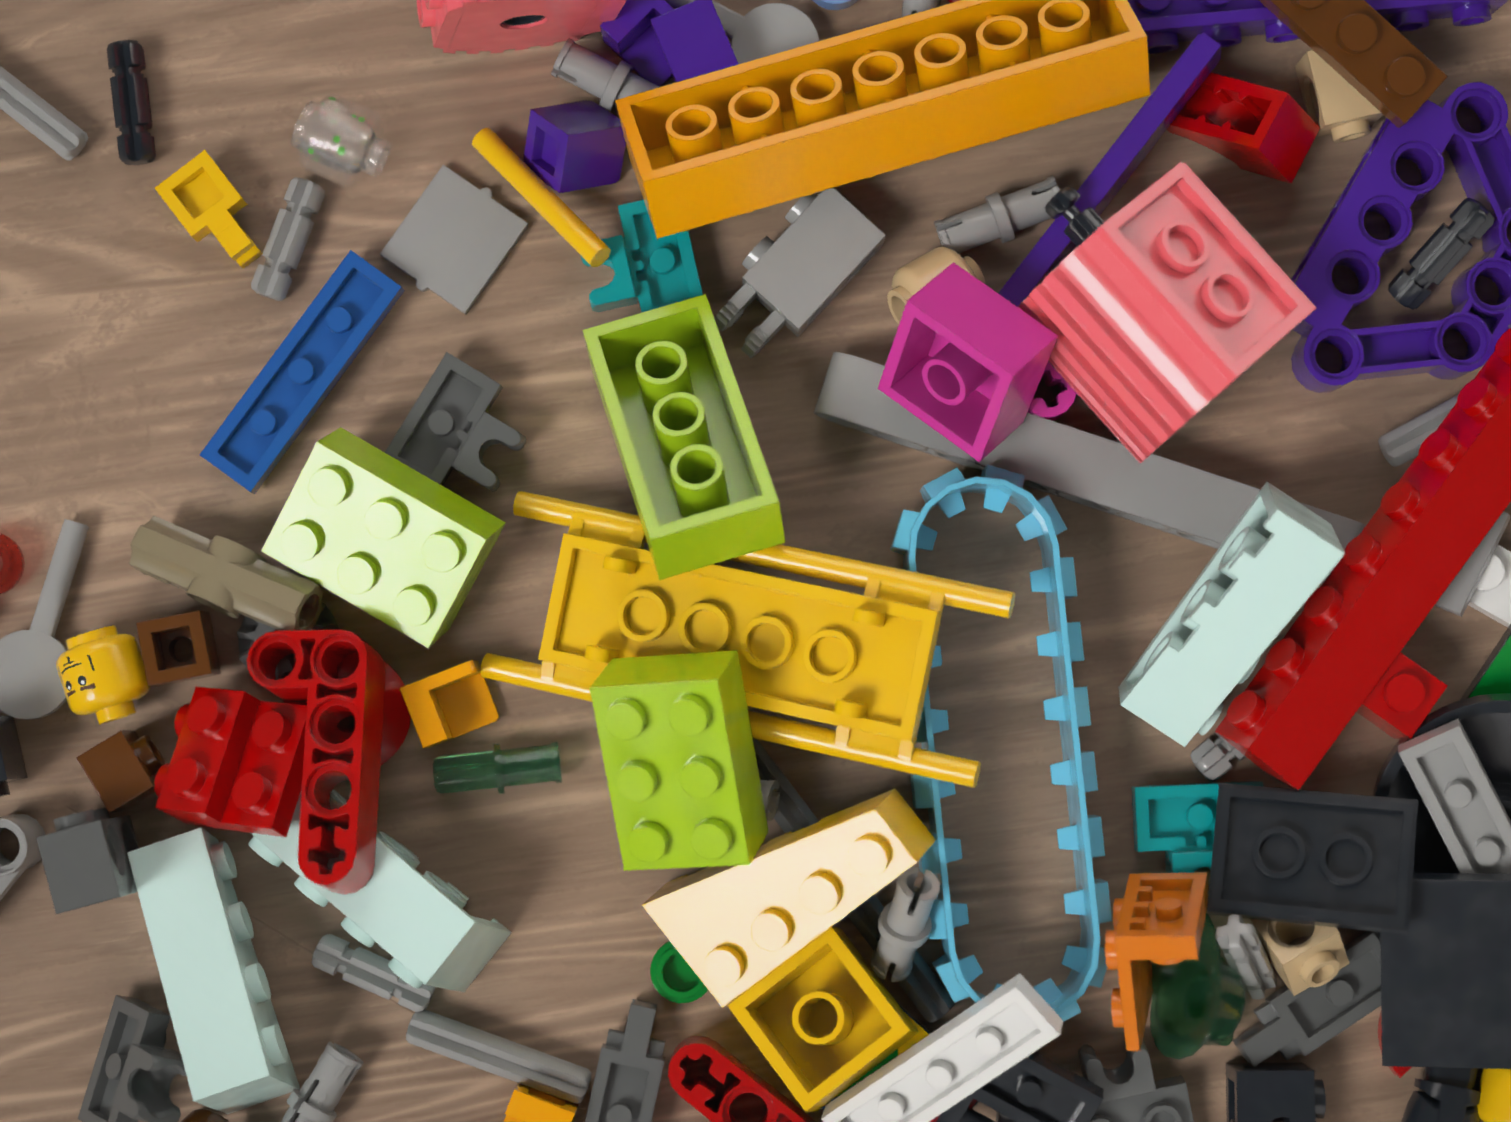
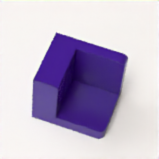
M627 0L615 20L606 21L600 25L603 41L623 61L632 65L633 71L638 76L662 87L672 78V74L654 34L650 19L674 9L665 0Z
M695 0L650 19L652 29L675 83L739 64L712 0Z
M590 100L530 109L523 162L544 183L558 193L617 183L621 176L626 146L620 119Z

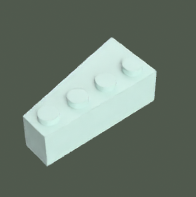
M1266 482L1118 687L1120 705L1184 747L1196 733L1202 736L1205 735L1220 716L1223 709V700L1237 684H1242L1251 675L1262 653L1286 627L1300 607L1344 556L1345 552L1332 525L1269 482Z
M200 827L127 852L193 1101L230 1114L291 1093L294 1089H300L271 1002L269 983L261 964L258 962L251 941L254 938L252 922L242 901L238 902L231 879L237 877V869L228 844L225 841L218 842V839Z

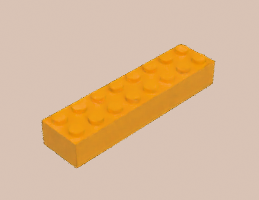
M960 0L615 100L629 158L656 237L659 239L1150 96L1147 35L1128 0Z

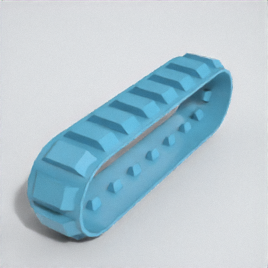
M987 465L983 469L981 477H973L966 480L959 469L955 468L922 486L920 492L925 505L919 512L905 509L901 512L890 550L904 555L903 570L917 572L915 561L916 549L932 551L938 533L922 524L927 513L938 505L948 519L966 510L961 494L967 492L985 494L983 508L998 513L1003 512L1007 502L1013 504L1025 516V518L1015 524L1024 542L1037 537L1041 550L1043 569L1029 572L1031 592H1041L1046 595L1050 632L1036 636L1038 656L1052 657L1056 697L1043 700L1045 720L1059 721L1063 761L1050 765L1051 783L1066 785L1070 822L1069 826L1056 829L1058 849L1073 851L1077 890L1063 894L1065 914L1079 915L1081 935L1079 947L1067 945L1061 964L1072 969L1067 979L1057 987L1053 980L1048 978L1033 988L1064 1022L1081 1013L1076 1000L1085 993L1088 985L1099 988L1102 986L1107 965L1105 945L1100 944L1099 924L1112 921L1108 882L1103 879H1094L1092 858L1105 856L1101 816L1087 815L1085 792L1098 791L1094 751L1080 750L1078 727L1091 725L1087 686L1074 688L1071 662L1084 661L1081 623H1067L1065 599L1078 596L1074 557L1060 558L1059 543L1056 535L1067 530V527L1049 495L1037 501L1030 492L1022 489L1025 475ZM935 646L931 668L942 665L941 646ZM927 685L916 743H921L922 749L935 752L933 734L949 730L947 710L931 709ZM910 773L913 807L916 809L928 808L929 831L936 839L919 859L920 872L924 874L927 869L933 874L935 873L940 882L939 894L934 900L929 914L932 928L928 938L941 939L945 954L932 963L954 1003L967 997H971L977 1003L985 995L972 989L969 984L981 975L983 970L974 954L961 959L957 958L953 928L969 924L968 908L966 903L950 901L947 863L962 859L961 840L944 838L940 798L956 794L955 783ZM996 983L993 991L1002 986V984Z

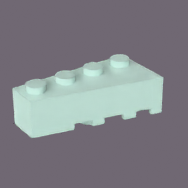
M333 789L329 798L331 809L340 808L348 800ZM301 793L287 837L251 833L253 837L248 842V845L258 855L276 867H279L282 862L287 864L299 875L294 885L305 896L322 907H325L328 902L333 904L346 916L341 922V926L356 940L369 948L375 942L393 957L388 963V967L403 981L416 989H419L424 983L428 986L465 992L512 933L495 918L489 921L471 916L465 912L463 907L469 899L450 882H444L429 871L422 875L416 870V867L420 864L419 857L382 831L376 835L375 867L373 875L365 887L355 893L344 895L334 893L313 883L304 876L298 863ZM330 825L328 830L334 833L336 826ZM341 850L338 858L329 859L328 869L332 870L334 863L344 862L346 852Z

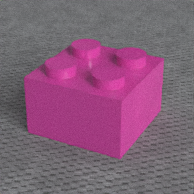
M953 262L907 300L877 389L980 462L1024 422L1058 335Z

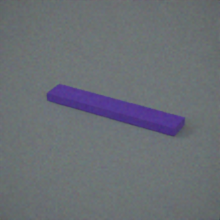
M1204 32L1196 36L1077 190L1081 196L1075 205L1080 211L1092 208L1099 216L1102 214L1221 60V45ZM1063 215L1053 221L998 293L1018 308L1022 301L1076 247L1063 232L1069 223Z

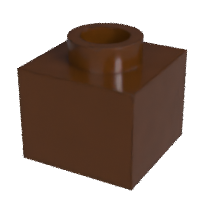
M197 610L136 623L148 686L160 687L221 674L210 612ZM187 637L193 643L194 653L189 660L182 662L175 656L174 647L179 639Z
M121 730L76 757L109 813L125 811L155 792V776L159 768L165 764L163 756L151 738L147 735L139 738L135 730Z

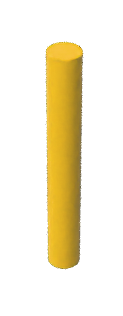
M484 128L475 135L472 146L592 267H598L608 259L611 249L491 128Z

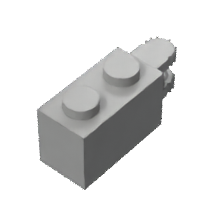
M835 188L823 190L818 196L812 194L801 197L785 216V219L791 223L786 231L775 242L768 236L763 238L742 262V265L748 270L742 277L743 286L724 305L714 319L718 329L724 331L728 327H732L742 317L745 309L755 299L771 312L768 318L760 326L755 327L745 339L741 350L750 358L756 356L784 325L799 337L882 248L886 235Z

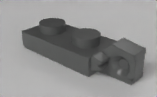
M1367 930L1344 946L1350 964L1341 968L1337 975L1328 983L1319 987H1309L1296 996L1285 985L1265 998L1266 1002L1253 1010L1260 1022L1254 1024L1232 1040L1247 1063L1255 1067L1277 1051H1280L1285 1060H1289L1298 1054L1306 1056L1381 1006L1380 937L1376 931Z
M633 999L630 1005L625 1032L609 1029L606 1044L603 1043L601 1047L585 1122H652L666 1058L663 1057L666 1041L650 1038L658 1004Z

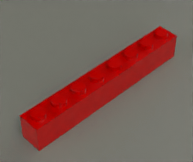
M1511 328L1498 339L1495 351L1476 377L1462 388L1457 397V403L1437 430L1423 441L1418 456L1398 483L1389 488L1384 494L1380 507L1362 532L1345 547V554L1323 585L1315 590L1307 599L1303 612L1284 638L1269 650L1264 665L1245 691L1233 699L1228 707L1227 715L1215 730L1216 733L1264 772L1298 791L1511 502Z

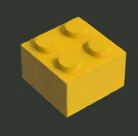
M831 926L727 1005L805 1112L820 1110L919 1032L843 930L835 926Z

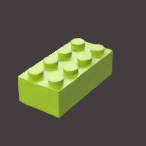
M706 294L582 330L592 372L659 580L786 543L779 499Z

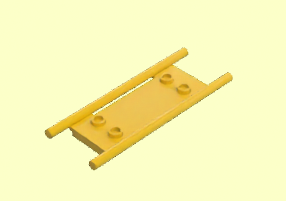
M519 491L516 494L513 504L515 516L567 526L569 530L568 534L563 533L538 657V660H542V665L486 653L481 663V677L592 702L590 687L613 658L738 650L747 706L837 726V730L748 710L753 738L973 788L976 787L980 775L981 762L916 748L915 744L944 605L1010 618L1015 603V592L782 544L729 560L865 588L864 595L717 564L659 580L651 552L644 549L647 540L639 515Z

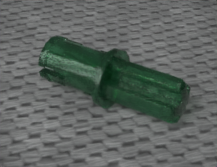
M552 742L548 745L501 749L500 743L493 744L494 750L438 756L433 760L434 786L436 791L441 794L498 788V794H504L505 787L547 782L562 783L558 742Z

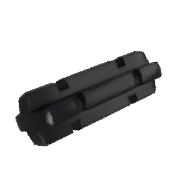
M136 40L115 41L108 44L106 50L108 67L112 69V73H115V76L110 78L115 127L119 128V131L122 132V135L117 137L119 158L125 165H144L153 162L156 158L154 136L148 133V129L153 127L147 78H144V74H141V71L146 69L144 49Z
M1469 197L1464 199L1450 214V218L1453 220L1452 223L1448 226L1443 222L1409 260L1412 266L1411 269L1406 271L1402 268L1389 283L1388 291L1398 303L1412 310L1417 309L1432 293L1429 288L1431 283L1434 282L1439 285L1473 247L1469 241L1473 237L1479 240L1493 225L1495 218L1482 203Z

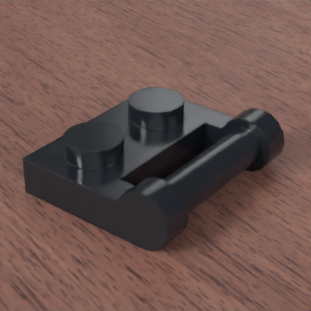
M1034 1052L934 1118L933 1122H996L968 1107L973 1098L1016 1122H1090L1103 1101L1104 1089L1045 1056Z

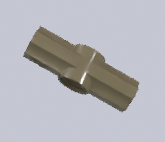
M153 516L145 525H140L130 544L132 552L129 564L136 570L165 584H171L185 590L186 594L192 599L229 617L237 619L242 614L279 631L313 629L322 611L321 602L324 590L310 579L292 574L288 570L266 563L267 560L264 557L230 539L215 535L211 540Z

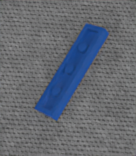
M350 250L199 455L249 492L256 494L405 290Z

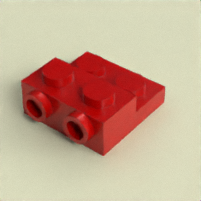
M196 686L191 702L182 705L175 717V731L179 738L171 762L162 765L155 776L154 788L158 797L155 808L187 825L287 837L302 790L307 705L260 701L245 691Z

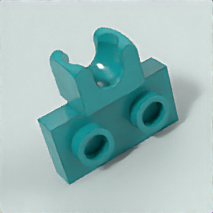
M644 200L618 205L624 237L618 235L601 239L611 249L608 259L602 265L611 267L615 271V275L608 285L596 288L590 292L589 300L592 310L594 312H604L635 305L639 301L641 312H646L703 295L689 232H679L657 239ZM580 255L583 264H584L585 266L592 267V266Z
M1262 781L1220 782L1263 787ZM1219 783L1131 786L1134 850L1137 852L1165 851L1166 873H1194V871L1201 867H1208L1211 871Z

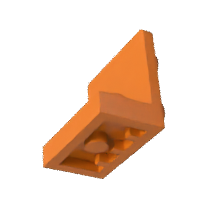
M1207 872L1132 873L1128 877L1124 898L1114 899V930L1106 931L1105 959L1108 970H1118L1120 988H1113L1112 1022L1114 1028H1124L1127 1051H1141L1154 988L1151 961L1160 965H1172L1184 960H1198L1208 906L1209 885Z

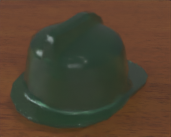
M1206 913L1198 960H1184L1172 965H1160L1151 961L1153 994L1150 1010V1030L1155 1046L1162 1054L1178 1060L1194 1055L1203 1045L1219 1047L1230 1045L1234 1032L1242 1019L1246 1004L1245 987L1242 978L1220 956L1216 929Z

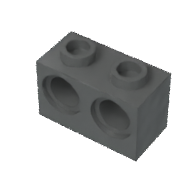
M106 807L97 810H86L54 819L56 832L36 837L56 914L137 892L127 852L139 849L130 815L110 818Z

